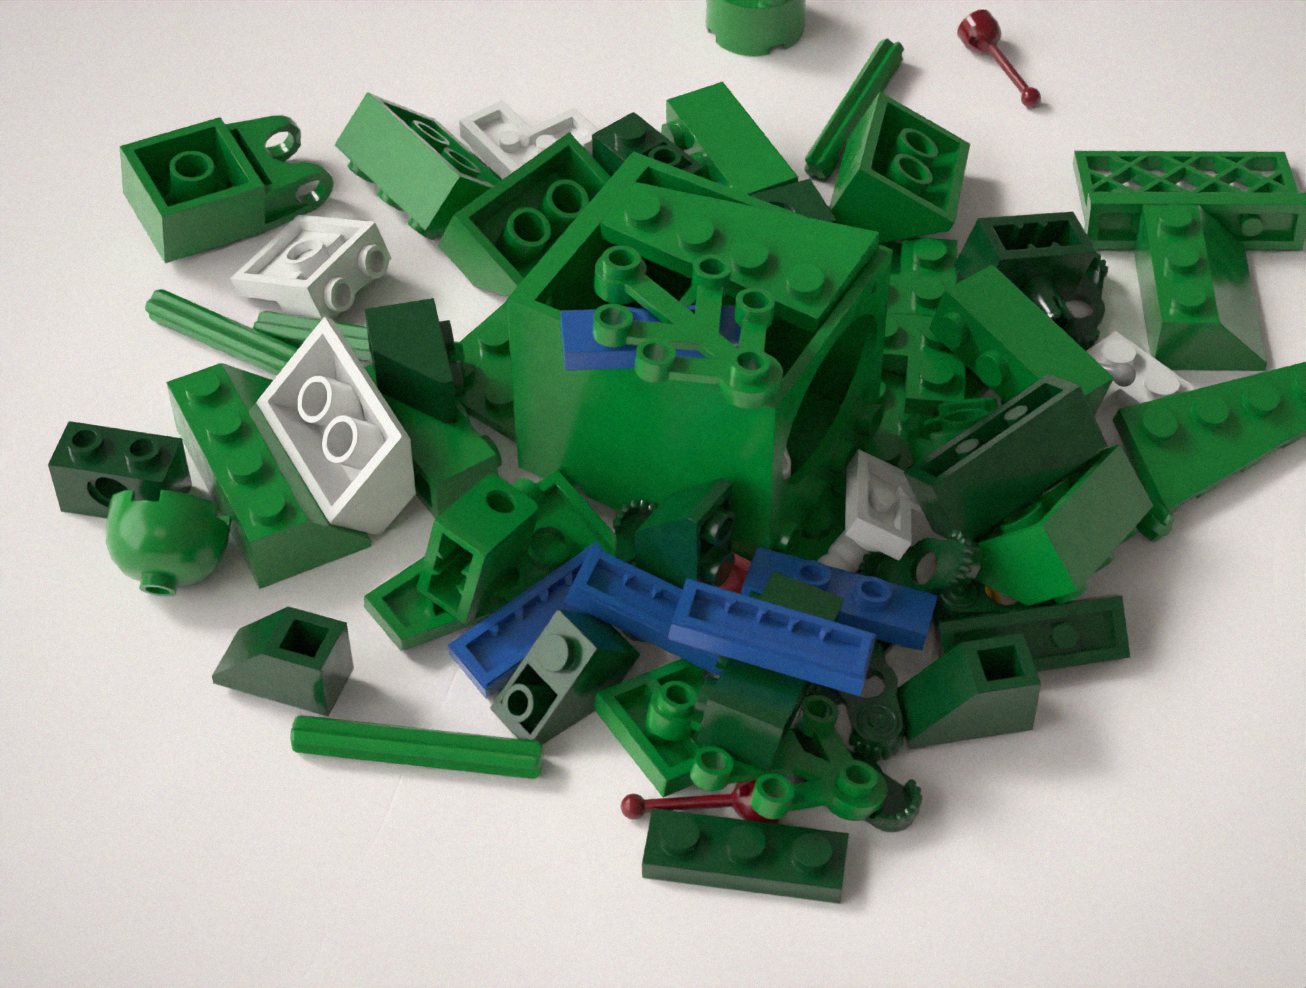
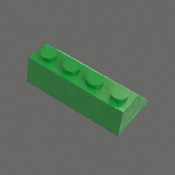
M219 363L167 381L166 384L176 429L213 501L219 505L218 510L221 516L231 515L230 533L259 589L372 547L371 539L366 532L333 525L328 522L258 407L257 400L273 380L224 363Z

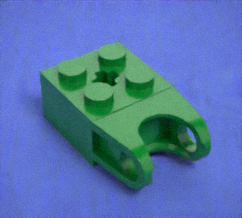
M272 115L225 124L222 118L218 117L119 146L123 194L164 263L265 233L293 220L297 215L308 214L319 208L328 199L334 182L328 170L321 164L310 162L285 163L301 146V129L292 118L284 115ZM279 132H288L287 138L282 143L265 147L267 141L273 135ZM319 180L317 187L310 193L296 195L300 186Z

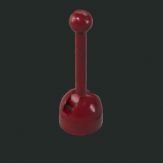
M986 9L974 11L966 16L957 29V36L960 41L974 54L985 55L990 53L1021 93L1020 99L1022 104L1028 108L1036 107L1041 101L1039 90L1026 84L997 46L1002 37V31L995 17Z
M757 780L737 783L731 794L644 799L641 795L632 793L626 795L620 804L622 814L631 820L641 818L645 812H651L652 808L675 811L732 807L743 820L779 824V819L765 818L752 808L750 801Z

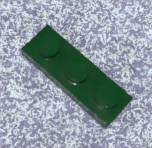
M1117 594L1072 600L1064 604L1052 603L934 621L939 658L961 642L1024 633L1037 672L1130 658L1123 597Z
M652 808L642 859V878L840 904L849 833Z

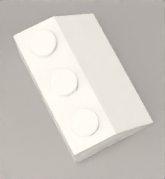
M324 317L256 403L328 522L333 525L381 536L416 494L411 439L333 319Z

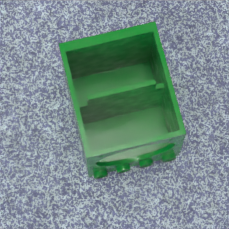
M633 151L506 299L518 467L542 478L547 477L558 469L579 494L616 510H622L623 504L628 503L630 505L632 500H638L639 503L641 500H647L649 505L655 503L658 507L670 493L724 478L733 483L732 511L736 514V521L732 530V553L750 562L753 560L757 547L791 555L801 538L803 524L810 514L818 516L828 500L831 484L838 475L846 476L847 465L857 452L858 445L865 436L872 438L875 435L884 416L885 407L879 403L892 249L879 245V249L816 334L773 316L772 324L766 328L764 352L774 357L780 363L783 377L778 392L773 395L772 400L768 404L760 408L745 409L730 404L722 396L721 388L718 384L669 379L664 382L653 383L641 379L636 374L635 368L565 370L560 331L561 311L596 310L602 305L614 304L600 298L594 289L597 260L602 257L605 250L616 246L602 239L600 223L632 182L803 216ZM641 257L647 267L646 276L684 306L696 305L697 292L692 287L691 278ZM723 294L722 306H735L736 298ZM637 301L619 304L625 307L644 308ZM785 448H787L791 459V476L784 480L783 458Z

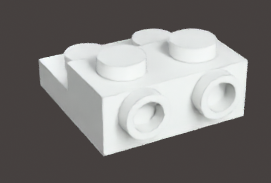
M297 215L230 279L239 296L277 301L284 314L321 320L324 317L334 319L340 312L347 311L352 306L355 294L360 289L369 285L374 278H380L385 274L389 260L392 257L375 222Z

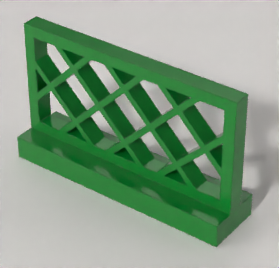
M1074 150L1073 168L1085 220L1084 231L1095 250H1134L1143 205L1178 204L1199 205L1244 245L1245 250L1303 251L1306 236V193L1298 192L1285 151ZM1094 170H1108L1112 174L1106 177ZM1146 170H1160L1166 174L1159 177ZM1199 170H1213L1219 174L1212 177ZM1252 170H1274L1275 173L1265 177ZM1131 181L1143 188L1135 191L1123 184ZM1184 181L1196 188L1189 191L1176 184ZM1236 181L1250 189L1244 192L1229 184Z

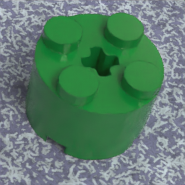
M706 0V28L708 33L711 30L716 35V43L727 51L744 56L769 55L770 47L784 43L785 50L800 40L805 28L806 0Z

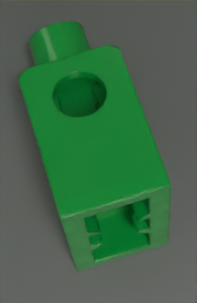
M488 474L434 520L416 590L466 625L526 556L540 509L545 505L546 501L541 488L527 478H520L511 485L498 475Z

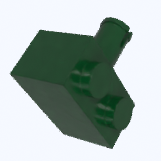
M1073 211L987 217L977 219L954 266L963 281L993 264L1062 330L1066 331L1072 326L1075 318L1063 298L1072 297L1097 251Z

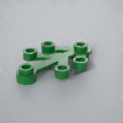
M613 246L604 251L602 257L597 260L595 265L594 289L600 298L614 304L602 305L595 310L592 333L595 341L607 347H619L625 344L638 345L636 348L635 372L645 381L659 383L669 379L718 384L721 388L722 396L727 402L745 409L760 408L772 400L773 395L781 387L783 370L780 363L774 357L764 352L766 328L773 322L775 298L770 292L761 288H747L737 294L734 319L742 327L739 347L737 348L719 334L722 296L730 288L732 271L731 263L726 258L708 254L700 256L694 261L692 287L697 292L694 314L646 276V264L635 249L628 246ZM637 301L663 323L633 320L632 312L619 304ZM676 349L699 351L706 358L677 357Z
M670 681L654 691L646 714V723L649 729L657 736L671 741L687 739L695 731H700L703 715L694 712L695 703L698 698L696 690L687 683ZM811 695L803 700L796 724L802 733L813 738L823 759L805 752L792 728H790L770 772L731 757L725 750L714 746H706L696 752L690 771L691 780L696 786L712 792L723 790L728 784L757 780L751 796V806L759 815L769 819L782 818L789 811L826 805L839 818L848 821H861L879 810L887 795V784L883 776L869 764L854 760L835 728L839 715L837 705L829 698L820 695ZM795 774L809 782L793 785L782 775Z

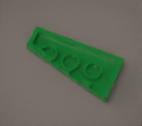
M638 182L630 184L600 223L603 240L616 246L631 247L641 257L691 279L693 263L698 257L714 254L726 258L731 263L732 271L730 288L724 294L736 298L740 291L747 288L764 289L775 298L774 316L814 334L818 332L879 249V232Z
M1306 362L1120 408L1112 421L1143 487L1171 513H1174L1182 504L1194 497L1200 498L1215 489L1225 479L1239 471L1243 473L1258 464L1263 457L1279 448L1284 449L1306 436Z
M557 469L536 483L543 491L546 501L545 505L540 509L526 556L466 625L416 590L424 557L364 595V608L398 649L404 651L483 621L595 542L606 553L615 557V533Z

